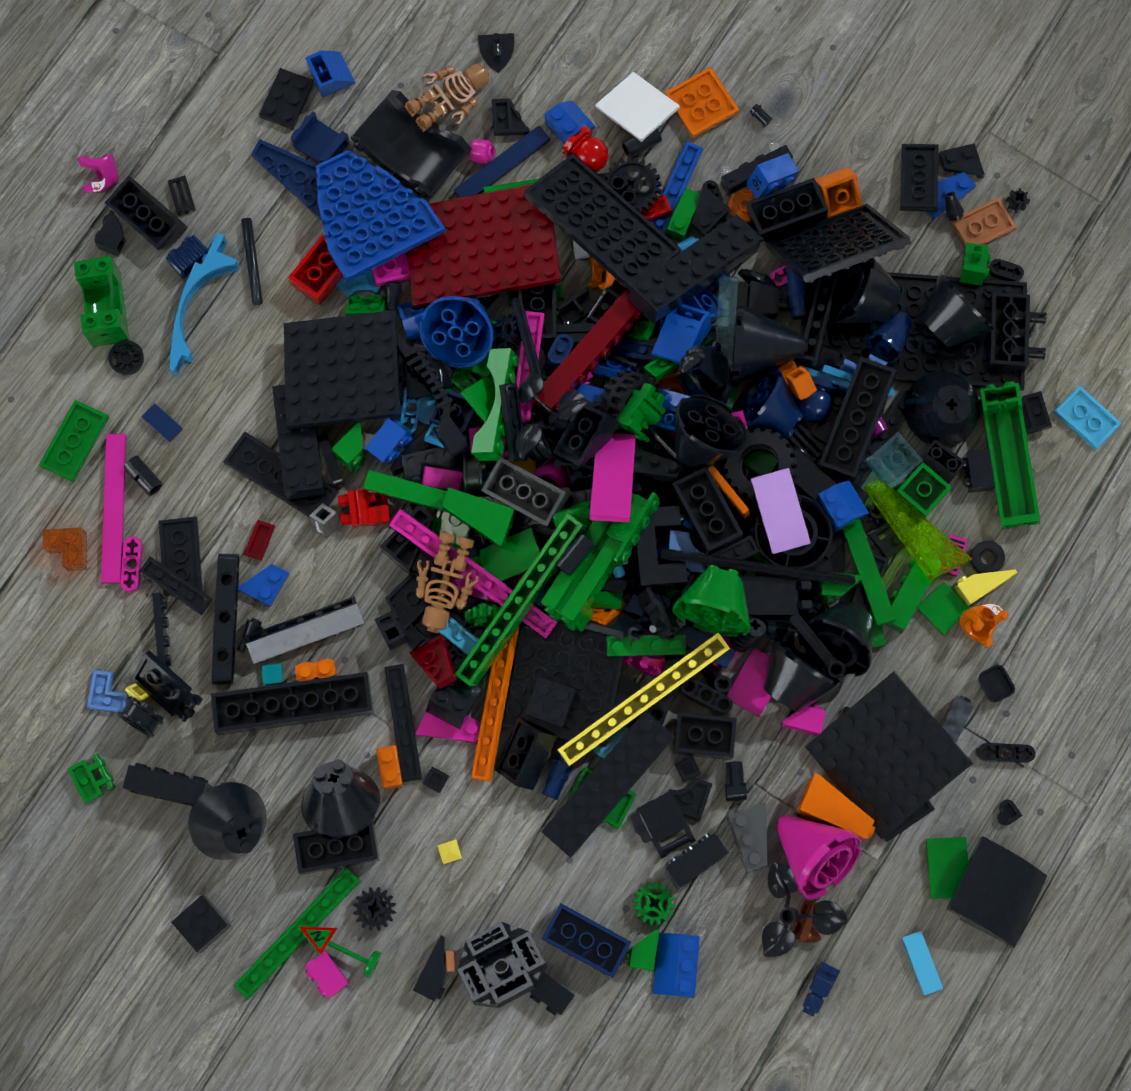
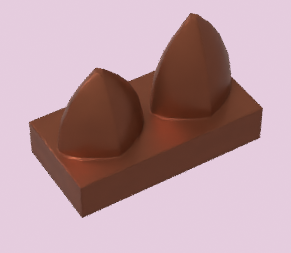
M804 900L799 914H815L814 906L816 902ZM815 917L798 919L792 930L796 940L802 942H817L821 940L819 932L812 926Z

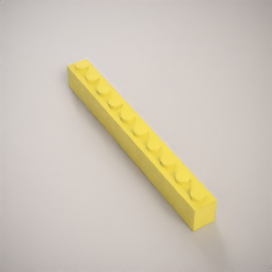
M719 633L715 634L557 749L568 766H570L730 649Z

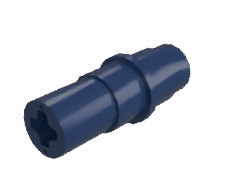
M786 266L788 281L786 299L789 300L791 319L802 320L808 317L807 297L809 294L806 291V283Z
M565 739L562 746L570 740ZM559 752L556 758L552 760L553 765L541 793L555 800H558L571 770L574 771V763L568 766Z

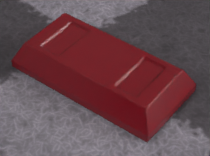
M257 520L244 555L262 561L275 525Z

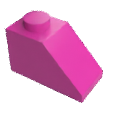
M811 704L810 707L808 706L801 712H796L781 722V727L818 736L822 731L826 711L822 710L821 706Z

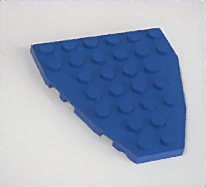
M347 150L316 165L317 199L328 252L347 282L445 233L444 226L426 200L423 198L419 199L413 194L411 189L403 187L399 180L383 168L372 166L368 163V160L358 157L352 151Z

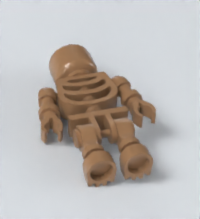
M474 64L466 69L463 74L461 71L455 72L453 66H447L441 71L438 69L434 73H426L421 78L422 80L424 78L431 79L430 82H426V87L432 85L436 80L441 81L443 77H446L442 83L443 91L435 84L422 97L406 102L405 108L413 117L421 111L425 104H434L433 112L422 114L416 119V123L424 132L432 126L436 119L443 118L455 109L450 103L451 101L456 106H461L459 112H455L450 118L451 121L454 117H459L458 122L455 124V126H458L462 122L463 117H467L470 114V110L477 106L478 100L474 97L472 98V96L475 94V91L488 84L489 72L486 67Z
M440 532L439 540L442 543L439 544L438 548L440 550L435 556L434 564L442 566V569L432 567L431 571L441 573L443 577L442 579L432 580L427 585L428 577L426 576L430 568L429 560L426 561L427 565L425 568L421 567V560L417 562L419 576H417L418 588H416V595L418 598L425 597V602L431 603V606L425 608L422 624L427 626V631L438 633L439 630L446 629L450 615L446 608L452 609L456 605L458 609H463L466 606L467 598L472 594L473 591L471 590L478 582L479 576H476V580L471 582L470 575L472 572L467 574L465 586L461 588V595L458 586L449 580L451 576L464 579V575L456 573L455 570L465 571L467 562H465L466 555L469 554L467 550L468 548H473L475 540L459 537L457 545L461 546L457 550L459 554L457 558L450 561L449 556H447L448 550L451 547L449 543H454L456 535ZM448 565H451L450 571L447 570ZM435 583H440V584H441L439 588H432V589H431V587H432L433 584H435ZM448 586L452 587L454 593L447 589ZM432 592H439L438 595L431 596ZM446 594L452 598V601L445 597Z

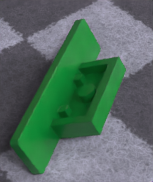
M651 493L643 508L631 503L630 523L613 522L606 533L608 537L622 543L614 557V561L618 566L621 567L623 562L625 563L629 559L630 550L633 545L635 546L638 543L643 528L645 529L648 526L649 517L652 512L657 510L660 502L656 493Z

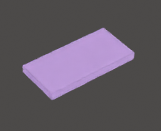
M789 468L752 478L751 482L772 554L810 544Z

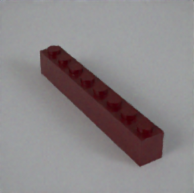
M628 290L622 293L544 382V389L537 396L553 412H557V409L560 408L559 401L562 396L570 390H575L578 385H583L587 375L590 372H594L598 367V362L608 356L613 345L616 346L620 342L622 335L630 331L633 322L642 317L643 314L628 300L630 293ZM533 398V404L550 416V413Z

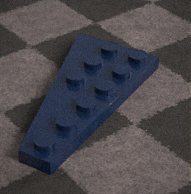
M259 139L251 153L252 158L321 220L317 199V164Z

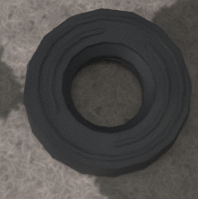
M993 541L978 543L970 554V563L973 569L980 574L997 572L1003 567L1005 562V553L1002 547ZM984 551L993 553L995 557L994 563L991 565L984 564L980 558L981 553Z

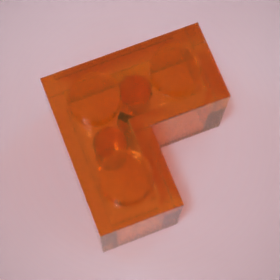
M82 527L43 530V549L48 554L62 553L63 567L67 571L87 570V532Z

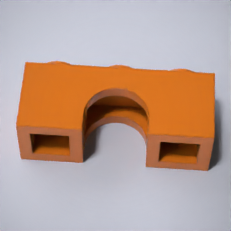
M794 360L777 366L782 372L790 391L800 400L810 397L812 393L817 391L810 373L802 366L797 368Z

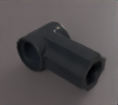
M726 762V801L747 800L742 762Z

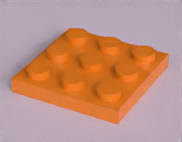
M711 67L664 92V95L680 106L675 113L692 138L699 136L739 113V108Z

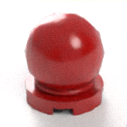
M583 126L579 128L581 132L577 136L572 134L563 146L565 151L562 154L567 158L573 153L596 173L607 164L609 159L608 148L599 138L591 137L593 132L588 126Z

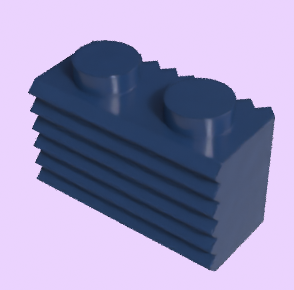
M192 235L191 237H186L177 249H172L168 253L166 260L177 274L184 279L191 273L195 262L201 264L204 254H207L209 250L195 235Z

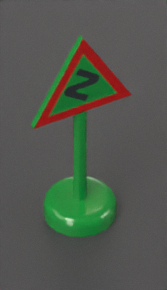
M298 927L319 956L322 955L328 945L365 963L366 966L363 974L366 978H371L381 958V952L374 951L368 960L330 941L337 928Z

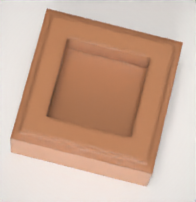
M446 951L447 972L456 971L454 951Z

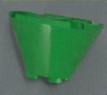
M709 565L708 569L697 578L673 605L672 610L677 618L683 622L686 619L694 623V628L708 633H719L721 636L737 637L738 633L748 634L751 627L743 581L738 576L739 572L733 569H727L726 571L717 566Z

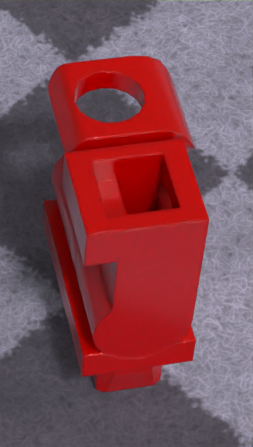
M359 489L350 490L348 494L338 496L339 507H350V513L340 514L341 525L358 527L391 523L387 495L375 492L369 493L368 490ZM371 502L381 504L380 506L370 507Z

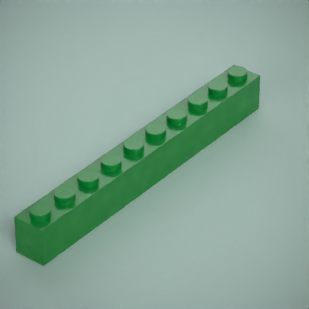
M569 513L566 514L455 673L457 677L469 686H477L558 571L559 568L555 563L576 537L586 531L588 525L576 516Z

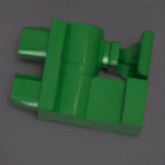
M644 383L640 391L634 389L632 392L633 396L627 402L617 421L631 435H636L637 440L647 443L650 439L641 430L642 428L647 430L648 425H655L659 422L661 414L664 415L666 411L662 407L666 397L658 392H654L656 388L653 385Z

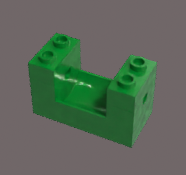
M112 256L75 261V278L82 288L85 314L80 315L82 333L92 347L116 344L125 340L130 341L121 272Z

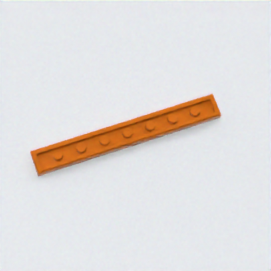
M519 627L491 665L471 779L487 782L492 780Z

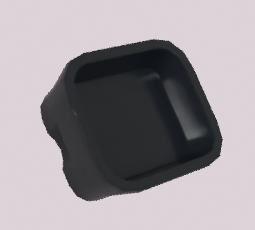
M994 665L979 674L978 683L990 702L996 703L1014 694L1015 686L1002 665Z

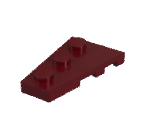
M442 634L419 646L415 651L409 652L439 689L457 680L446 639Z

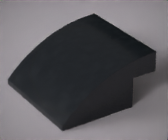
M984 836L979 837L946 910L960 916V920L1015 948L1047 875L1010 850Z

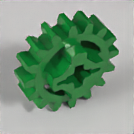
M486 603L473 606L472 609L464 611L465 623H474L476 627H488L501 607L496 606V604Z
M657 881L654 886L648 882L647 888L641 885L642 892H635L638 899L632 900V902L637 903L633 910L639 911L636 917L643 916V923L650 920L651 926L654 921L661 925V919L667 922L668 918L666 915L672 916L673 912L670 909L676 908V905L671 904L675 897L669 896L672 890L666 891L665 884L659 887ZM650 890L660 891L661 894L653 895ZM642 896L646 899V904L643 908H641ZM650 898L659 901L657 904L658 909L649 906L651 903ZM665 899H667L666 911L662 908ZM648 912H656L658 917H650L646 914Z

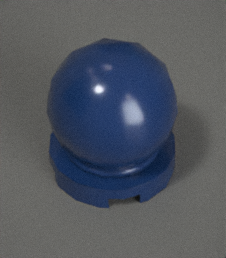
M814 376L813 382L817 391L806 399L800 400L797 398L796 401L800 412L803 414L802 419L809 423L825 421L833 411L832 396L837 395L839 385H832L833 381Z

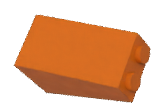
M815 773L810 777L796 814L814 822L852 831L862 842L872 837L875 826H873L874 820L819 774Z

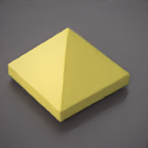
M136 683L125 689L129 697L132 696L140 702L150 697Z
M456 839L437 845L443 865L462 859Z

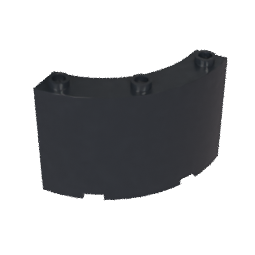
M391 90L350 139L354 142L353 145L358 151H363L378 166L402 184L414 190L421 197L423 195L431 197L472 148L462 136L448 130L445 132L439 130V125L435 122L423 132L418 123H416V119L420 115L417 113L412 117L407 108H405V104L409 100L401 91Z

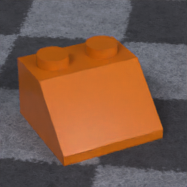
M847 167L815 179L829 209L827 218L862 205L857 175L850 168Z

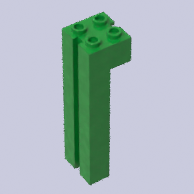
M1006 382L1003 383V387L998 388L995 385L984 386V389H980L988 447L990 449L1001 529L1040 524L1019 383Z
M632 493L631 503L643 508L647 500ZM593 520L584 536L591 540L595 547L571 577L560 571L541 601L545 607L544 610L549 613L551 618L558 622L559 620L563 621L565 626L573 631L578 629L582 632L594 614L590 606L617 566L614 557L622 543L608 537L606 534L613 521Z

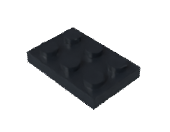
M280 68L259 113V117L294 130L314 85V80Z

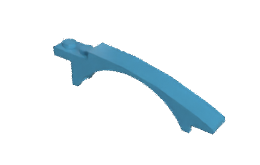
M217 233L216 237L212 238L209 245L210 249L202 258V264L194 263L183 289L174 322L170 352V371L173 376H178L184 361L192 363L194 360L186 345L183 332L184 316L192 297L208 281L222 274L238 271L240 267L237 259L222 254L227 244L226 237L223 234Z

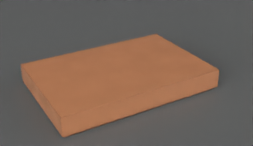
M999 197L964 213V216L959 220L950 221L964 248L967 242L986 245L1017 229Z

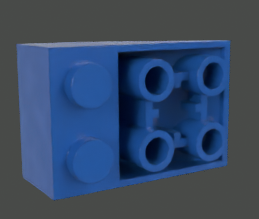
M684 304L670 312L664 321L652 355L680 363L686 351L693 346L700 345L710 331V312Z

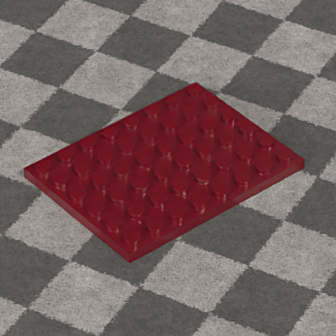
M531 185L429 204L444 226L445 233L408 251L414 309L428 307L433 301L447 296L477 298L561 282L554 223L523 196L524 191Z

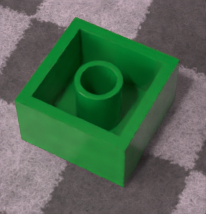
M922 462L897 490V494L926 518L951 491L952 487Z

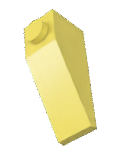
M1016 569L973 574L968 578L965 575L956 582L958 585L954 590L968 606H971L1018 572Z

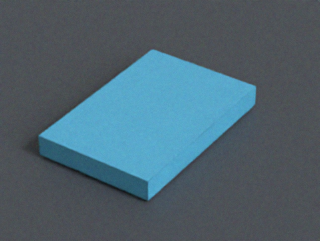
M1080 385L1053 412L1095 451L1122 424Z

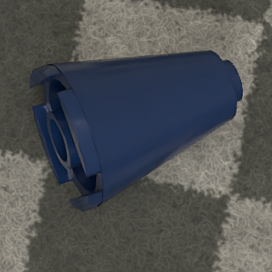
M897 312L872 332L866 339L868 351L882 360H889L888 363L896 362L900 358L913 322L911 316L907 312Z

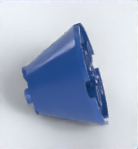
M457 296L439 298L425 309L420 320V337L426 350L436 360H441L450 367L467 368L474 366L488 355L492 347L493 328L485 308L477 298Z

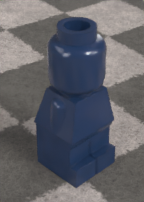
M824 962L820 963L809 987L812 992L807 994L803 1002V1012L814 1017L815 1013H819L824 1003L822 998L828 997L840 970Z

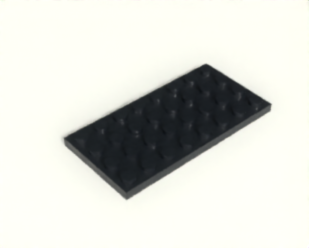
M573 153L523 193L526 199L629 291L632 285L675 257L681 251L675 243Z

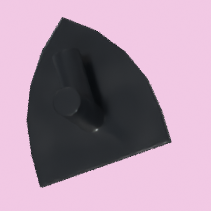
M514 33L478 35L480 53L488 66L497 73L506 67L512 57Z

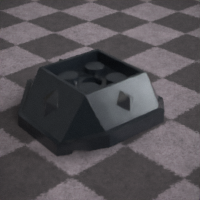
M500 922L465 941L464 951L457 970L474 1005L500 1008L534 990L547 965L529 931Z

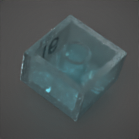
M896 432L886 439L864 461L890 489L903 480L923 459L903 436Z

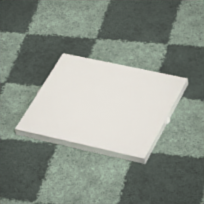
M634 72L595 105L598 110L641 142L680 108L677 103Z

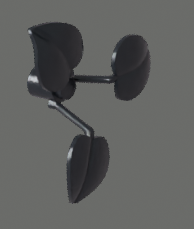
M530 374L518 389L519 401L529 403L534 398L550 413L548 418L550 426L535 424L534 427L531 424L525 425L518 432L515 441L518 455L524 459L528 453L538 446L543 437V432L540 428L550 429L551 431L556 429L563 433L570 421L569 419L587 406L590 400L579 391L570 390L560 399V408L557 409V412H553L537 396L544 389V380L538 374Z
M778 862L771 864L768 872L769 890L774 897L783 898L787 895V899L784 905L785 909L780 912V920L783 925L780 922H772L763 929L762 943L764 956L776 957L792 949L795 944V934L787 929L788 925L797 922L799 918L815 917L813 925L819 933L824 935L834 934L848 922L844 910L838 904L829 900L817 902L814 906L815 914H799L796 908L789 907L790 893L798 889L791 868Z

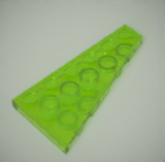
M881 478L868 483L864 487L929 580L967 564L972 560L968 554Z

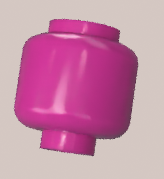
M475 139L469 145L472 150L467 155L470 156V160L473 163L488 164L494 159L495 146L489 140Z

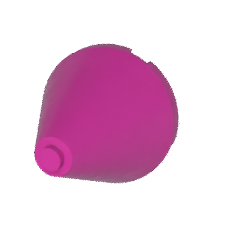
M783 815L776 822V830L798 890L807 899L820 898L827 894L825 888L829 885L834 884L837 886L852 870L860 856L862 849L858 847V842L861 844L862 840L852 831L791 815Z

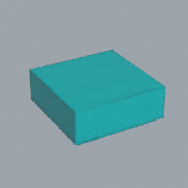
M281 663L262 665L264 686L283 684Z

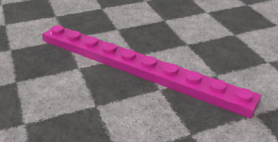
M400 509L389 526L435 558L440 550L438 548L439 544L442 543L439 540V536ZM449 544L451 547L448 550L447 556H449L450 561H453L459 553H457L455 547ZM466 556L465 562H467L465 571L455 570V572L463 574L464 580H466L467 574L472 572L470 575L471 582H474L476 576H479V580L474 587L500 606H503L513 592V589ZM535 605L532 606L522 621L545 638L549 636L558 623Z

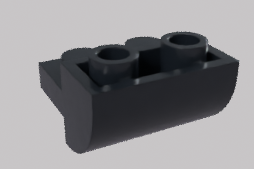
M935 439L912 470L915 471L923 462L945 482L950 484L966 461Z

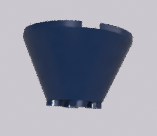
M775 367L760 373L757 376L759 380L754 385L749 384L735 402L732 413L743 410L749 432H754L756 428H760L761 431L770 429L773 433L778 432L782 437L789 438L794 432L793 427L801 420L803 414L800 412L782 372Z

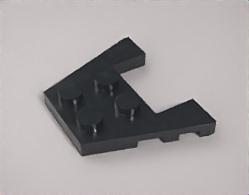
M414 571L386 597L413 651L426 640L413 624L424 614L425 608L431 606V603L425 602V597L418 598L416 595V588H418L417 576H419V573ZM428 578V581H426V585L428 584V582L432 581V579ZM435 583L431 589L439 588L441 584ZM449 587L447 588L449 591L454 593V590H452ZM434 591L431 593V596L438 595L439 592ZM446 594L445 597L452 601V598Z

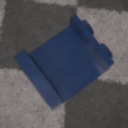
M313 111L303 119L300 128L294 130L291 135L293 147L319 164L341 154L350 143L347 133L341 131L340 134L319 121L316 113Z

